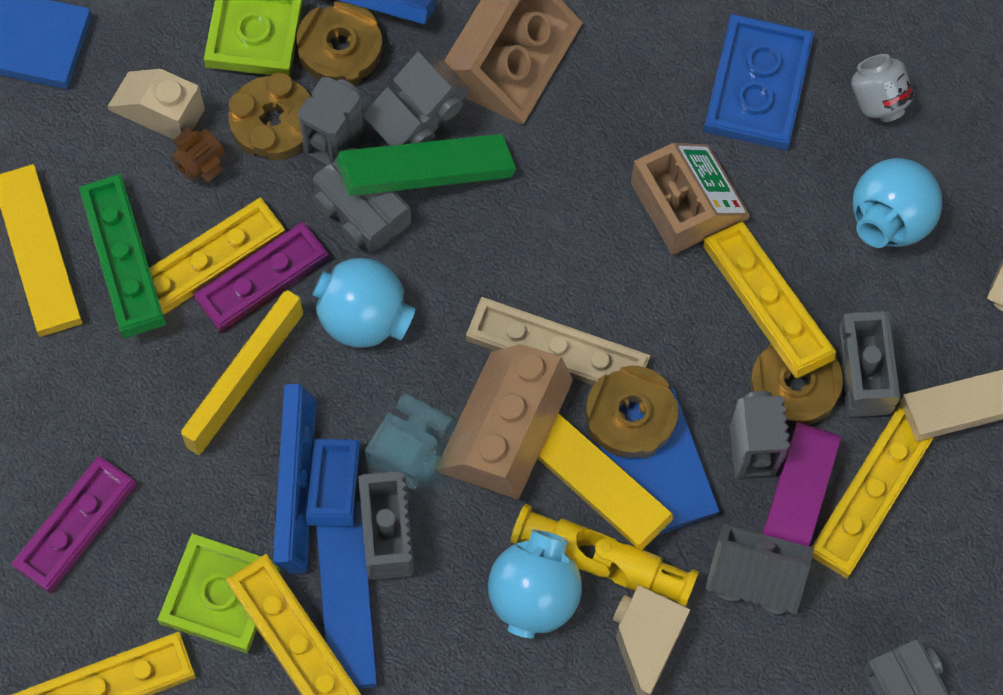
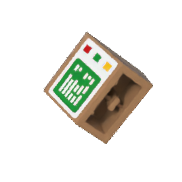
M672 143L634 161L631 185L672 255L703 241L704 238L750 218V214L708 144Z

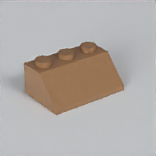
M480 0L444 62L471 90L466 95V99L518 124H524L583 22L562 0Z
M522 344L492 351L440 458L436 471L440 474L519 500L573 382L562 357Z

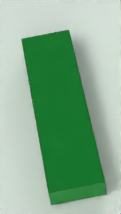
M503 134L339 151L336 159L348 196L512 178L516 170Z
M121 173L79 186L119 331L123 339L167 325Z

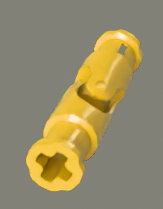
M527 504L520 511L510 539V543L513 544L529 541L532 529L557 534L568 539L565 553L575 561L578 569L595 576L606 577L614 583L636 591L638 585L684 607L687 605L699 571L694 569L687 572L663 563L661 556L645 550L640 551L629 544L619 543L609 536L561 518L559 521H555L532 512V506ZM595 546L594 557L592 559L586 557L579 547Z

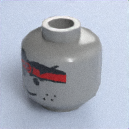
M888 54L875 55L859 63L857 66L858 71L853 75L851 85L861 112L869 118H880L882 122L893 121L903 116L905 113L904 108L914 99V89L905 64L898 59L891 58Z

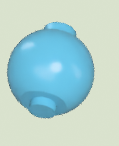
M887 159L870 167L859 179L853 194L852 205L857 221V233L866 244L875 248H882L884 246L903 247L917 243L925 238L936 226L942 211V193L936 178L923 165L909 159Z
M354 258L343 261L334 267L331 274L323 271L312 296L319 298L316 311L325 331L336 341L356 348L378 345L389 336L401 341L415 313V308L405 304L403 301L404 289L396 274L381 262L368 258Z
M532 529L529 541L510 546L494 562L488 578L489 600L497 616L503 622L509 624L507 630L510 633L534 639L536 633H548L558 629L575 613L581 599L582 580L575 561L565 553L568 539L551 532Z

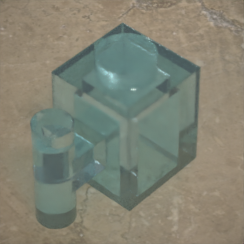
M404 393L399 399L396 409L409 415L408 421L406 422L388 412L365 449L367 465L382 473L401 471L406 476V486L415 490L421 478L426 481L430 479L440 460V456L436 455V438L426 433L428 427L445 434L453 418Z

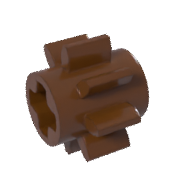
M187 128L173 139L177 147L175 148L176 152L170 156L171 160L180 173L190 182L198 177L200 180L203 178L208 183L223 171V168L220 166V159L226 154L225 150L216 137L207 129L198 133L196 130L193 132L190 128Z

